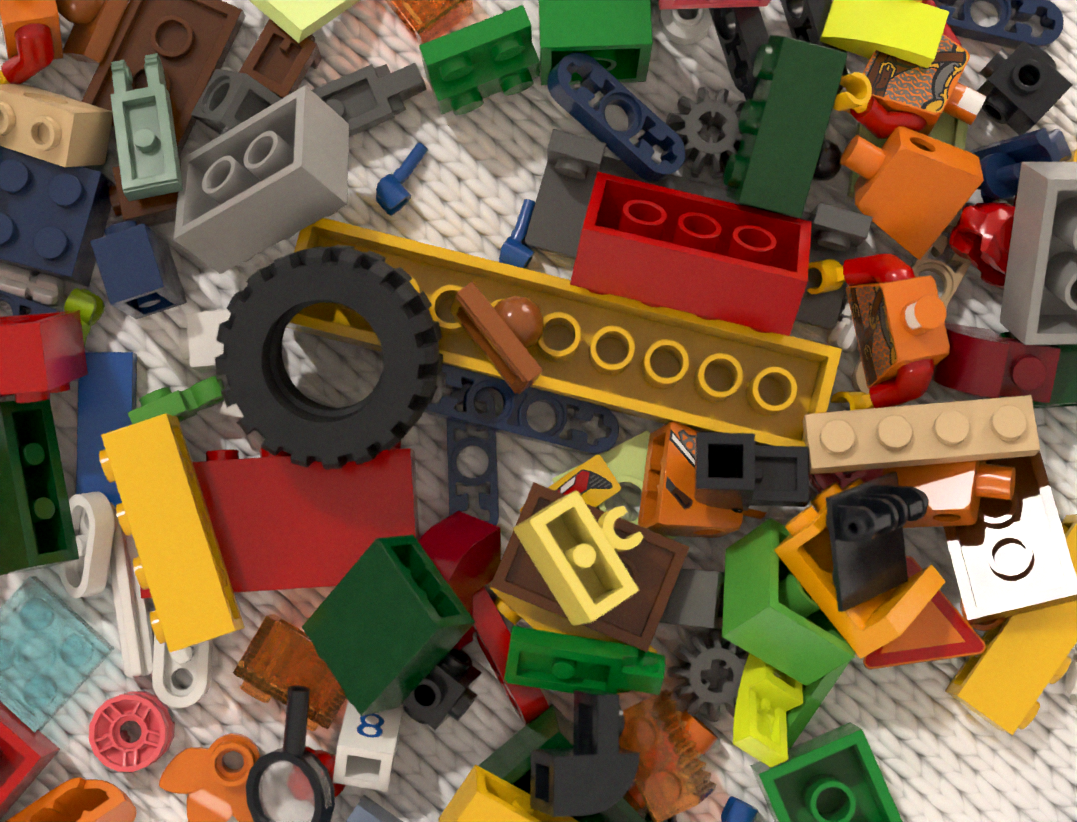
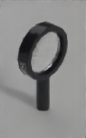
M299 685L288 687L283 748L259 757L249 771L246 783L247 806L254 822H331L335 807L334 785L327 768L316 755L305 750L310 698L309 687Z

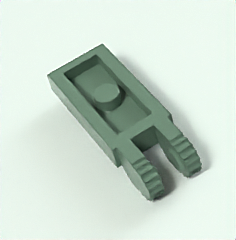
M158 53L145 56L144 69L148 87L135 90L132 87V73L125 60L111 62L114 94H110L122 189L128 201L183 191L170 94L167 90L163 64Z

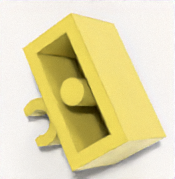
M577 490L559 498L512 528L572 626L593 622L639 591L616 552L632 549L643 539L641 532L631 534L625 539L619 538L615 534L614 523L616 519L628 512L625 506H619L605 512L597 523Z

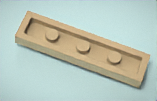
M1031 395L805 414L803 418L805 444L808 447L809 475L1035 456L1040 450Z

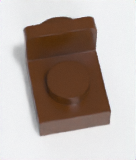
M269 19L239 72L248 74L277 96L284 98L298 89L310 67L317 69L322 59L318 45L314 42L315 37L312 34L298 43L275 22Z

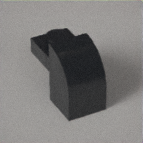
M697 432L695 439L694 498L704 505L731 510H748L749 506L806 507L809 502L808 447L755 445V433Z
M596 689L574 690L573 747L531 749L530 808L552 817L590 815L610 808L625 795L636 776L640 753L619 747V737H621L624 730V714L619 705V694Z

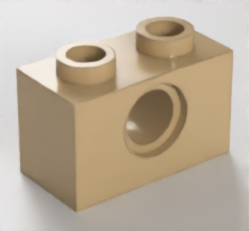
M0 84V146L63 167L105 164L113 119L112 111L27 84Z

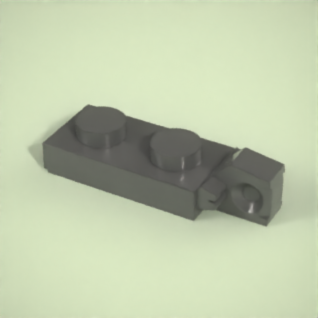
M416 63L390 73L387 64L376 68L371 64L317 87L312 91L349 124V137L395 118V115L406 110L403 101L426 91L427 88Z

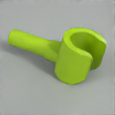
M75 288L67 297L64 311L80 310L85 348L91 326L101 318L105 305L103 300L85 288Z

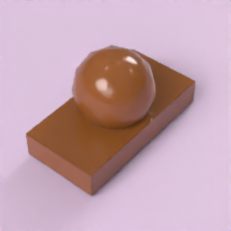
M55 0L58 12L67 21L74 23L62 53L76 61L102 62L129 0Z
M473 281L456 293L450 306V312L514 393L519 395L533 385L543 372V369L527 350V348L536 344L543 333L544 320L540 308L529 298L520 296L505 298L499 301L493 308Z

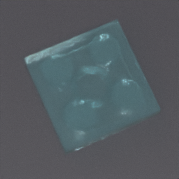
M29 576L0 608V701L34 732L41 731L115 649L37 576Z

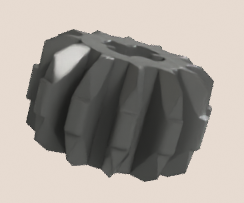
M703 86L697 91L696 103L690 98L682 96L678 99L677 103L680 113H669L665 123L683 141L685 147V160L683 164L689 159L694 162L690 174L693 178H698L703 167L709 166L712 178L714 180L720 179L723 175V163L727 165L729 157L733 153L738 154L743 132L738 130V118L745 101H737L729 107L726 104L729 97V91L726 88L719 91L715 101L710 99L707 88ZM702 125H706L707 131L711 125L719 129L720 133L716 140L717 142L713 143L712 136L708 142L699 137Z
M721 628L710 629L709 645H705L702 636L697 631L689 633V639L696 649L692 654L678 645L673 650V653L678 658L686 661V666L668 667L667 675L675 679H686V682L676 686L672 690V695L678 700L694 693L686 709L692 716L698 714L705 702H707L706 713L711 722L719 720L720 704L723 703L728 713L734 718L736 705L734 698L738 694L744 670L743 666L746 664L749 652L744 650L735 655L739 647L728 640L722 647ZM720 659L721 661L718 665L728 670L727 678L718 679L717 688H708L710 682L705 678L701 679V671L711 669L712 660Z

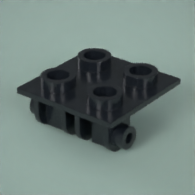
M891 472L826 497V525L830 533L833 561L832 580L836 588L838 611L844 612L908 582L903 526L907 521H917L925 516L929 506L927 495L915 487L898 486L897 472Z

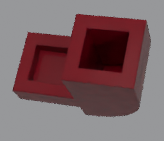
M945 323L950 345L949 355L935 366L932 376L933 381L954 390L988 398L1031 395L1032 401L1050 403L1061 351L1058 346L1052 344L1024 345L1018 339L1000 337L991 329Z
M456 511L429 528L418 542L473 618V593L493 581L501 561V528L461 511ZM473 625L452 648L461 650L473 641Z

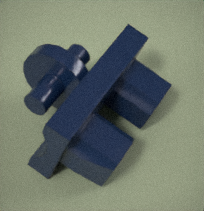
M1046 128L970 151L980 159L984 181L977 189L981 190L983 202L1001 201L1017 195L1022 162H1067L1072 156L1062 131L1055 129L1047 132Z

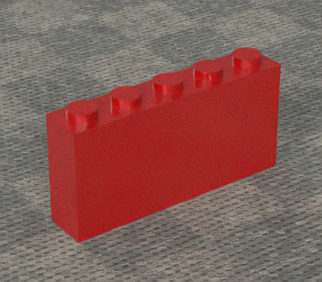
M401 441L389 451L385 449L380 452L373 460L360 465L355 461L347 462L341 469H324L322 462L315 461L310 466L303 467L291 463L292 454L282 450L274 456L263 448H260V458L239 459V450L206 451V461L192 462L234 593L337 586L376 538L414 535L417 541L420 539L415 451L411 448L402 449ZM140 586L141 599L152 598L150 590H143Z

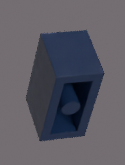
M136 221L120 222L107 227L104 230V237L90 241L110 305L135 319H140L187 303L169 244L144 223L137 225Z

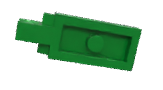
M513 626L504 680L511 684L574 694V690L596 689L614 694L636 691L660 695L665 673V656L650 651L646 652L630 645L625 646L622 643Z

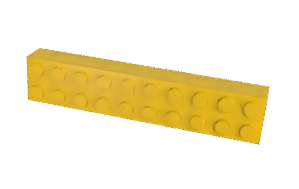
M322 218L299 231L294 252L318 246H354L356 251L364 253L372 251L386 257L385 263L394 269L401 267L412 277L411 285L419 294L424 291L432 304L428 310L433 322L439 321L442 338L438 341L439 353L443 354V364L503 379L450 312V306L456 293L473 281L493 308L499 301L511 296L529 298L539 306L544 320L543 333L536 344L527 348V350L543 369V372L530 387L600 405L611 411L662 424H667L671 421L678 422L699 432L755 433V445L806 447L803 429L804 415L825 413L828 410L842 352L841 348L773 332L760 333L747 326L722 320H705L695 314L667 307H650L640 301L616 295L595 294L586 288L570 285L571 280L327 218ZM325 302L310 305L298 312L286 326L289 329L382 352L379 339L368 321L358 312L343 304Z

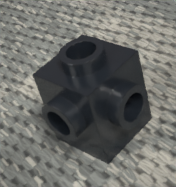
M1023 41L1011 55L1002 48L979 72L987 80L977 91L987 96L982 109L992 120L1000 124L1006 123L1018 135H1022L1031 129L1073 84L1056 70V63L1049 54L1040 48H1032Z
M452 648L402 703L404 705L403 709L413 720L421 724H428L434 730L450 716L459 721L478 696L471 688L482 672L472 665V660L465 651Z

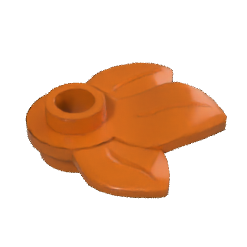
M238 733L223 735L216 739L209 748L190 747L178 753L163 771L159 786L169 792L188 794V822H227L232 815L239 822H254L247 806L246 783L250 769L258 758L261 757L260 751L253 740L245 735ZM231 751L240 753L244 764L238 769L227 767L224 763V755Z

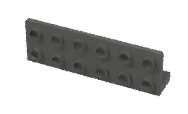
M553 129L547 149V164L525 237V243L529 247L575 259L597 171L812 221L809 263L825 259H835L843 265L846 259L854 258L857 247L868 237L873 217L819 202L811 213L803 211L800 218L739 203L726 196V189L672 174L658 182L646 181L638 176L622 160L604 156L606 143ZM817 268L808 269V282L795 321L831 330L837 324L847 283L845 281L835 291L810 294L807 292V288L820 286L822 275Z

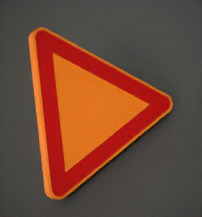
M906 556L909 578L921 571L922 568L913 557ZM939 589L906 630L896 639L864 656L863 665L867 669L872 670L980 655L985 651L986 645Z

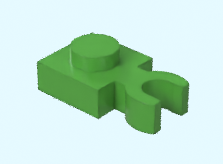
M216 375L204 379L184 391L177 390L172 393L170 387L161 388L139 399L141 407L128 412L132 424L165 413L178 417L179 422H182L197 415V412L224 402L220 391L226 388L222 379H217Z

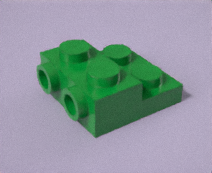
M524 5L419 45L425 74L441 115L453 111L454 115L469 113L484 104L483 98L503 91L505 96L520 93L534 84L533 79L540 76V60L532 43V25Z

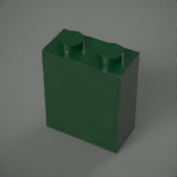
M414 535L376 538L302 628L315 646L318 656L326 663L344 690L347 700L356 708L360 716L398 708L472 627L475 620Z

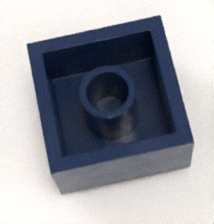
M0 146V262L32 270L37 274L43 273L58 277L63 281L89 287L96 264V258L90 241L104 235L112 207L109 197V186L115 183L99 171L80 166L63 167Z

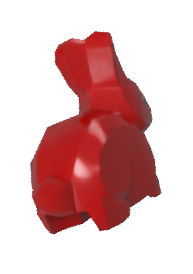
M1017 195L1014 199V205L984 202L965 207L957 225L951 231L949 241L951 249L958 256L970 260L981 272L980 278L985 283L1004 289Z

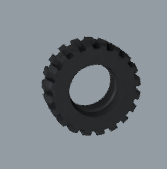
M344 245L332 247L318 246L294 252L278 258L269 266L256 271L246 280L248 285L245 289L235 293L226 307L231 314L227 321L219 325L216 341L223 343L224 348L223 354L215 357L216 375H226L229 387L220 392L227 407L236 404L244 417L236 423L246 435L256 430L263 436L265 440L261 444V448L276 456L283 450L292 454V464L303 467L310 466L314 461L322 462L324 469H341L347 462L355 461L360 465L373 460L385 449L389 451L399 443L419 421L425 409L431 403L438 387L436 386L438 374L442 371L443 354L439 353L438 341L442 338L439 321L433 322L428 310L432 304L424 291L419 294L410 283L412 277L401 267L394 269L385 263L386 257L372 251L366 253L356 251L354 246ZM328 302L348 306L368 321L379 339L383 353L381 376L373 391L356 404L335 408L314 402L296 388L287 374L282 357L284 331L291 319L302 309L310 305Z

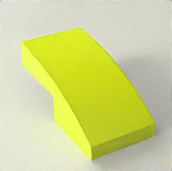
M833 0L819 41L868 59L877 50L928 69L935 60L949 11L913 0Z
M750 653L742 673L737 694L733 723V745L772 768L788 760L786 712L803 704V687L799 681Z

